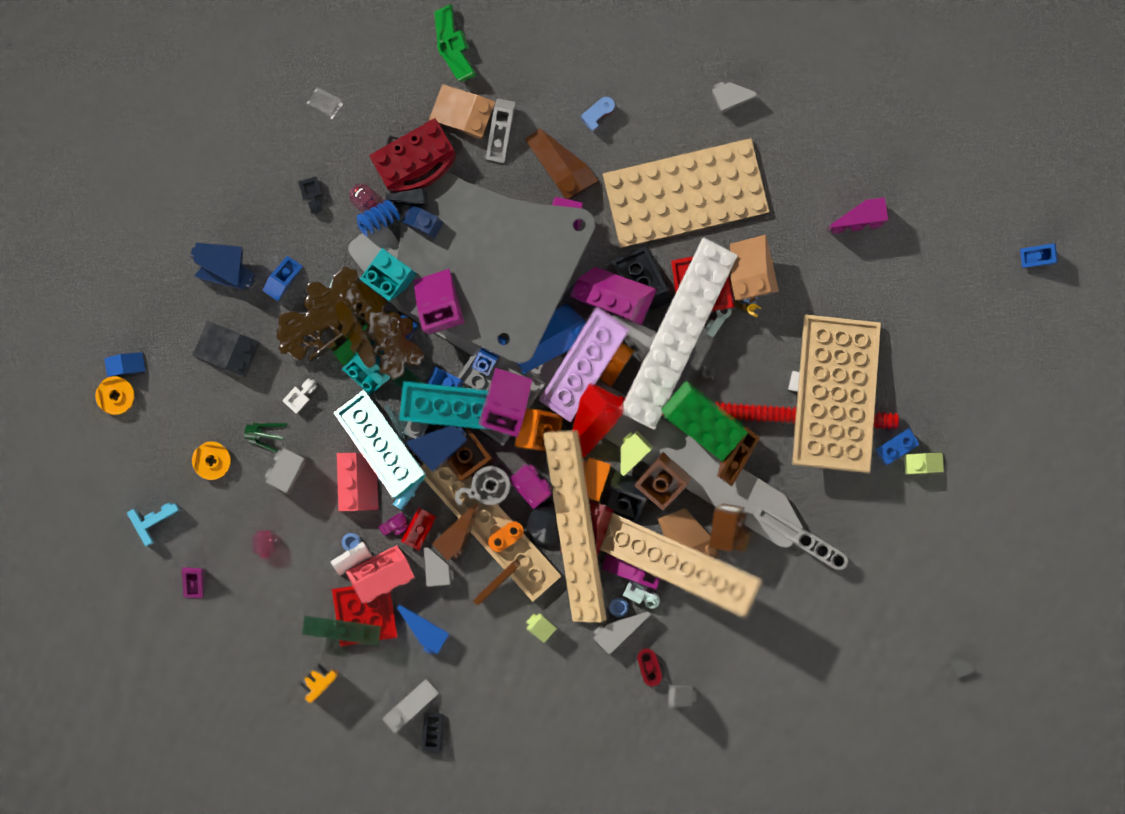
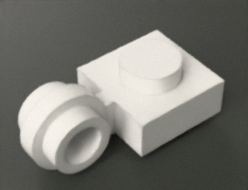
M308 378L301 386L304 388L302 391L294 387L282 401L298 414L310 401L305 394L307 392L311 394L317 388L316 381Z

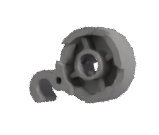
M493 466L484 467L473 477L471 489L461 488L456 492L455 502L461 506L460 495L465 493L470 499H475L483 505H497L509 493V478L499 468ZM490 481L496 484L494 491L485 488L487 486L486 482Z

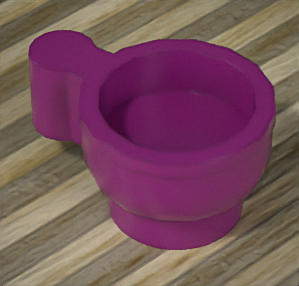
M400 512L378 528L383 536L391 531L398 535L408 528L407 519L404 513Z

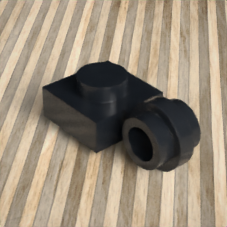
M317 176L298 181L303 200L311 199L312 201L308 203L311 214H319L322 211L320 201H316L315 198L322 196Z

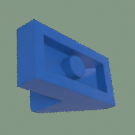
M1056 243L1020 249L1022 268L1058 263Z
M434 366L426 384L462 387L464 380Z

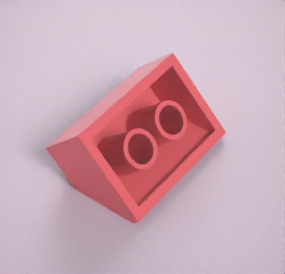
M337 453L339 511L379 510L378 475L362 453Z
M397 545L345 571L362 603L370 602L376 596L388 593L394 587L400 584L404 585L414 578L405 556Z

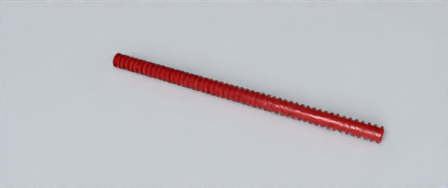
M620 396V398L623 399V404H624V401H625L626 398H623V396ZM719 402L715 403L733 418H738L740 421L742 419L754 421L755 419L757 422L760 420L766 422L768 420V422L774 421L777 423L780 421L784 423L786 421L788 424L790 422L795 424L797 407L791 408L788 406L785 408L781 406L779 408L777 405L775 407L772 405L767 407V405L761 406L760 404L749 406V404L743 405L742 403L739 405L737 403L731 405L730 402L727 404L725 402L721 404ZM880 412L874 414L873 427L876 429L881 427L883 430L885 428L897 430L899 427L898 413L892 415V413L886 414V412L880 414Z

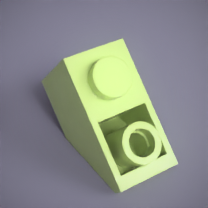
M540 613L538 615L533 614L526 622L529 624L527 629L543 643L557 629Z

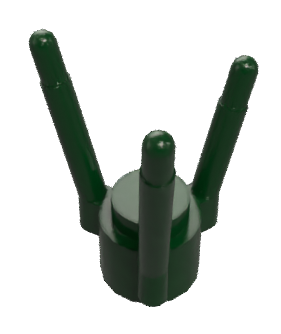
M253 422V425L247 424L244 439L249 440V443L277 453V449L258 440L261 437L284 441L285 437L263 433L261 428L287 427L288 424Z

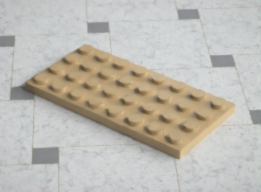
M751 138L603 173L620 248L769 213Z
M804 315L792 465L864 473L870 472L881 323Z

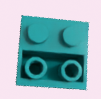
M381 248L360 280L388 301H391L407 289L417 275V272Z
M370 340V343L373 347L375 345V342L373 340ZM384 350L378 351L380 354L385 353ZM358 353L342 368L369 395L391 378L390 375L380 372L379 364L381 360L377 355L376 363L372 368L364 365Z

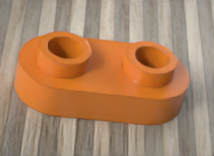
M515 521L509 522L490 536L488 541L489 547L495 552L505 550L522 537L524 532L522 525ZM513 527L518 530L515 535L510 533V529ZM495 539H501L502 544L496 546L494 544Z

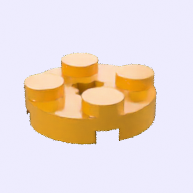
M112 376L101 382L96 390L95 397L98 406L103 411L112 415H119L125 413L133 406L135 392L132 385L126 379ZM114 390L120 393L117 401L114 398H110Z
M217 442L203 443L194 451L192 456V466L196 473L207 480H216L224 477L231 465V456L228 449ZM211 455L217 460L213 466H209V463L206 462V459L210 458Z

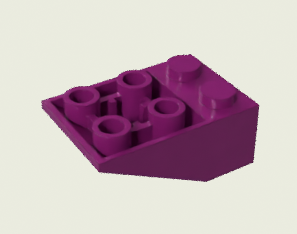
M885 197L863 201L833 222L827 228V232L832 231V234L844 233L846 229H851L852 232L861 231L866 226H870V229L882 228L888 221Z
M450 269L413 280L418 315L424 332L430 335L465 323Z
M495 368L478 422L479 425L518 437L533 379Z
M525 464L509 481L530 506L535 509L551 495L549 491L552 488L544 479L540 481L537 478L539 473L532 465L528 467Z
M608 553L602 569L654 589L657 588L660 577Z

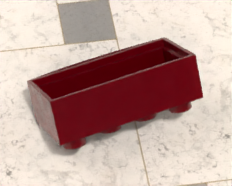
M434 118L375 151L369 157L390 194L420 188L424 189L430 186L449 170L457 155L437 119ZM442 165L433 175H431L427 179L412 185L405 186L408 183L414 181L415 179L424 176L431 170Z

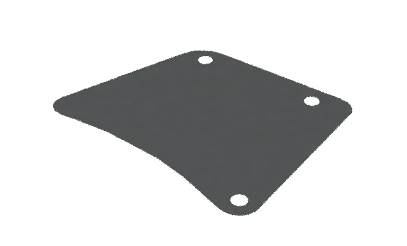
M439 167L431 170L424 176L415 179L414 181L408 183L405 186L412 185L427 179L428 177L433 175L439 169ZM446 172L436 182L423 189L427 192L428 206H415L437 216L443 221L438 234L434 239L401 222L398 259L417 272L413 280L450 269L465 323L445 330L517 363L526 362L532 358L595 229L594 218L590 212L581 208L535 204L512 199L468 183ZM403 205L402 219L410 205ZM576 219H583L586 226L584 230L576 231L573 228V222ZM412 280L407 289L396 296V298L405 310L419 317L416 301L411 303L406 299L407 292L415 290ZM507 333L510 336V341L507 345H500L497 338L499 334Z

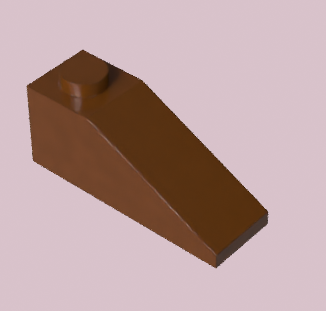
M747 427L744 428L748 433L728 456L720 462L717 477L733 487L760 439L758 435Z
M477 503L432 543L447 561L452 557L456 559L464 552L462 548L467 544L479 508Z

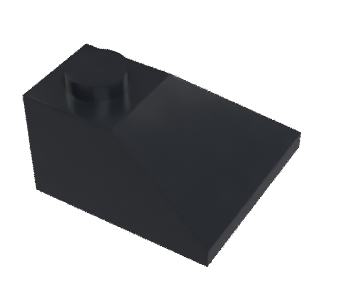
M615 471L603 505L613 509L614 514L637 524L647 496L634 486L637 482L634 477L626 474L623 476L621 472Z

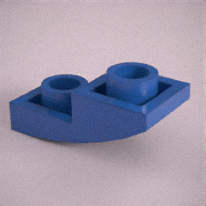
M500 335L498 336V343L505 345L507 339ZM482 347L472 368L489 376L500 355Z

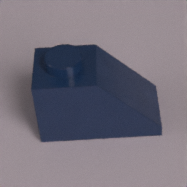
M412 205L409 206L401 221L434 239L443 224V221L437 216Z

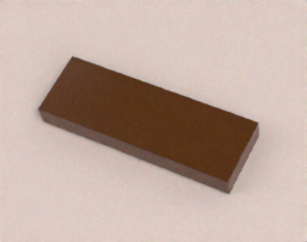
M517 559L514 560L473 602L479 606L521 566V563Z

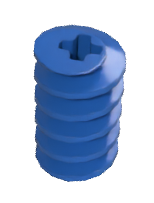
M385 200L383 204L379 203L376 207L370 208V211L366 210L363 214H358L356 219L360 231L367 237V231L374 234V227L380 231V224L383 227H387V220L390 224H393V217L399 221L400 215L395 205L389 200Z

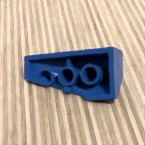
M564 304L554 311L532 358L526 362L517 363L522 374L533 370L572 348L584 329L586 322L570 306Z

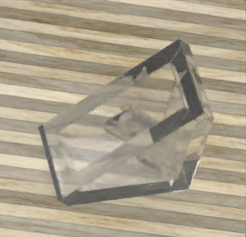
M317 87L307 104L333 119L342 102L339 98Z

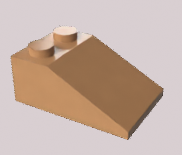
M442 84L429 120L436 118L440 125L483 140L496 102Z
M766 235L730 244V251L738 255L731 268V282L735 300H746L779 291Z
M686 508L658 519L666 538L710 558L720 557L717 549L709 547L710 535Z

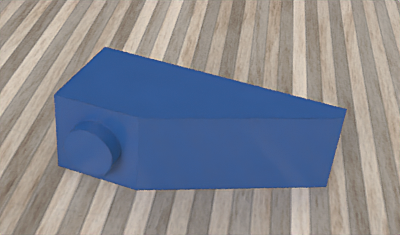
M399 605L397 609L420 644L424 646L423 650L431 655L434 652L438 654L450 633L404 606Z

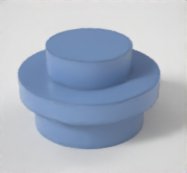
M348 533L342 539V546L346 551L357 547L361 543L360 537L355 533Z
M615 598L611 601L609 610L612 615L622 617L628 612V603L622 598Z

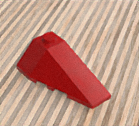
M589 383L580 396L572 431H578L581 457L583 458L609 432L624 412L622 398L592 383Z

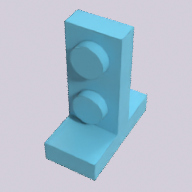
M169 502L160 507L162 511L156 514L154 512L144 516V521H142L136 509L127 512L145 546L155 543L147 529L180 511L176 503L171 504Z

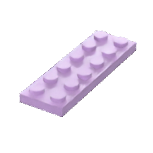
M596 308L539 401L571 422L578 410L580 396L589 383L596 384L630 329L601 309Z

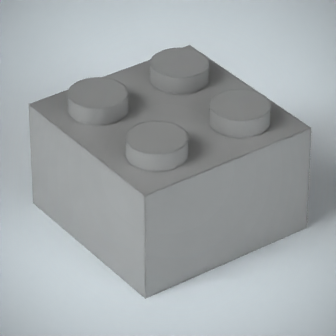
M283 448L282 451L278 450L274 458L276 463L273 468L270 467L265 478H267L266 483L290 494L307 459Z

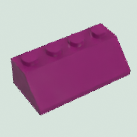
M594 267L577 279L570 296L583 304L599 308L607 313L642 325L656 289Z

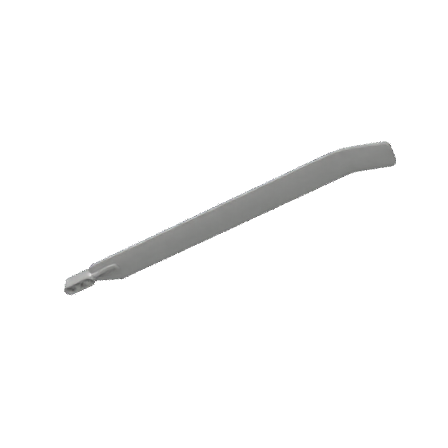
M380 224V231L374 227V234L367 231V237L362 233L349 244L348 251L363 272L366 271L381 248L398 258L399 241L390 229L383 227L382 224ZM415 290L407 292V301L411 303L416 301ZM396 297L389 301L401 312L421 324L420 318L405 310ZM447 330L436 332V334L470 355H473L479 346ZM507 333L499 334L501 337L507 339V342L505 344L507 345L510 341V336ZM558 355L531 370V372L547 382L539 393V398H541L565 358ZM599 379L597 380L596 386L618 397L623 396V398H626L625 395ZM622 414L615 425L604 436V438L621 448L624 443L622 439L628 433L632 432L634 434L638 431L653 446L651 451L641 459L650 466L664 452L692 477L685 488L715 507L722 503L745 507L744 513H747L744 525L780 547L787 548L794 543L833 569L842 570L847 566L848 559L845 554L802 529L800 521L783 493L742 469L733 487L729 486L717 477L721 460L689 435L662 418L659 419L655 429H652ZM807 535L810 537L811 543L809 546L801 544L802 536ZM821 545L827 548V554L823 557L817 553V548ZM836 556H841L844 560L843 565L840 567L835 566L833 563Z

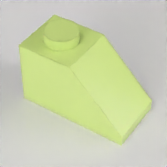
M638 431L634 434L630 432L622 439L624 441L621 446V474L623 476L653 448Z
M943 453L904 455L905 474L944 472Z

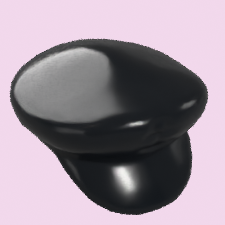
M545 501L538 505L531 512L527 522L528 536L538 546L552 547L560 542L555 504L552 501Z

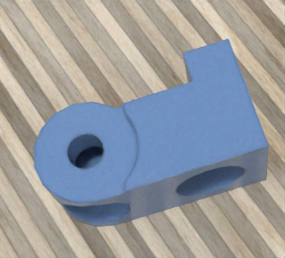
M603 97L581 115L580 119L592 133L599 128L597 122L601 118L612 114L615 107L613 99Z

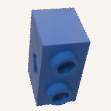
M910 428L876 448L875 451L883 464L888 465L920 444Z

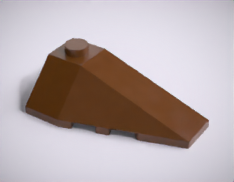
M541 128L525 138V141L564 199L571 200L598 182L586 163Z
M436 424L437 430L450 427V425ZM461 427L467 434L465 437L467 442L447 460L449 467L461 482L475 476L479 470L489 467L494 463L468 427Z

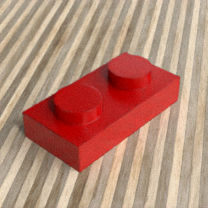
M418 507L401 542L419 551L436 516Z

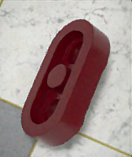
M642 649L637 655V661L643 681L648 686H656L662 680L656 654L651 649ZM645 654L650 655L648 662L643 660ZM650 673H654L656 675V678L654 680L649 679L648 676Z

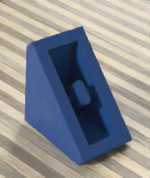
M143 352L119 354L104 358L107 377L145 372Z

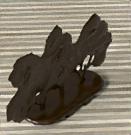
M349 267L341 268L333 276L331 288H327L321 282L307 284L308 296L305 298L304 303L308 309L307 313L299 314L292 311L282 313L279 316V328L276 337L280 341L278 348L280 354H289L294 360H302L307 354L308 347H318V350L309 357L308 361L312 362L328 350L335 351L339 348L337 344L343 339L349 340V337H344L343 333L338 329L341 323L337 316L336 303L338 300H343L340 292L341 289L348 286V279L359 281L357 270L350 269ZM358 303L356 306L358 309L357 313L362 310V303ZM362 318L358 320L361 326L366 323ZM327 328L333 329L337 336L326 344L322 343L320 340L321 333ZM305 336H311L316 341L314 342L312 340L310 342H307L303 338ZM304 343V344H306L307 346H306V347H302L301 344Z
M348 279V286L341 289L340 296L343 300L337 301L336 312L343 326L341 331L344 337L348 336L352 342L350 348L353 353L357 352L364 365L368 368H372L375 365L376 355L379 356L381 360L379 364L380 372L390 375L392 379L404 375L405 363L420 366L421 360L424 359V353L416 343L406 339V335L413 331V320L406 317L401 318L395 312L385 313L383 309L388 301L386 298L363 281L359 282L356 279ZM358 303H362V310L357 313L358 309L356 306ZM356 317L365 320L367 324L366 330L363 331ZM367 336L375 342V345L373 347L370 341L368 340ZM384 350L385 353L380 354L378 351Z

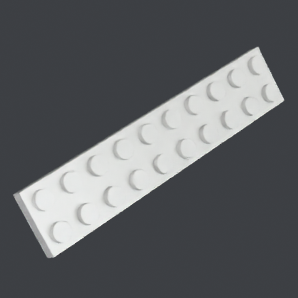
M702 238L624 401L623 415L655 429L663 413L661 409L668 402L738 255L706 238Z

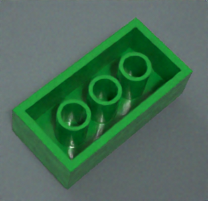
M687 381L661 409L669 421L721 461L728 456L748 433L739 421Z

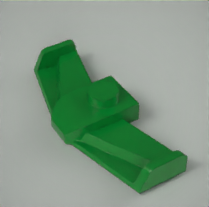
M449 4L435 11L439 54L443 57L458 82L477 76V73L462 53L469 49L463 31L455 32L453 5Z

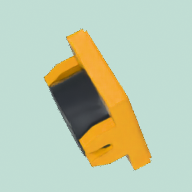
M321 664L316 666L300 683L309 693L305 699L309 703L314 702L339 676V672L333 669L329 673Z

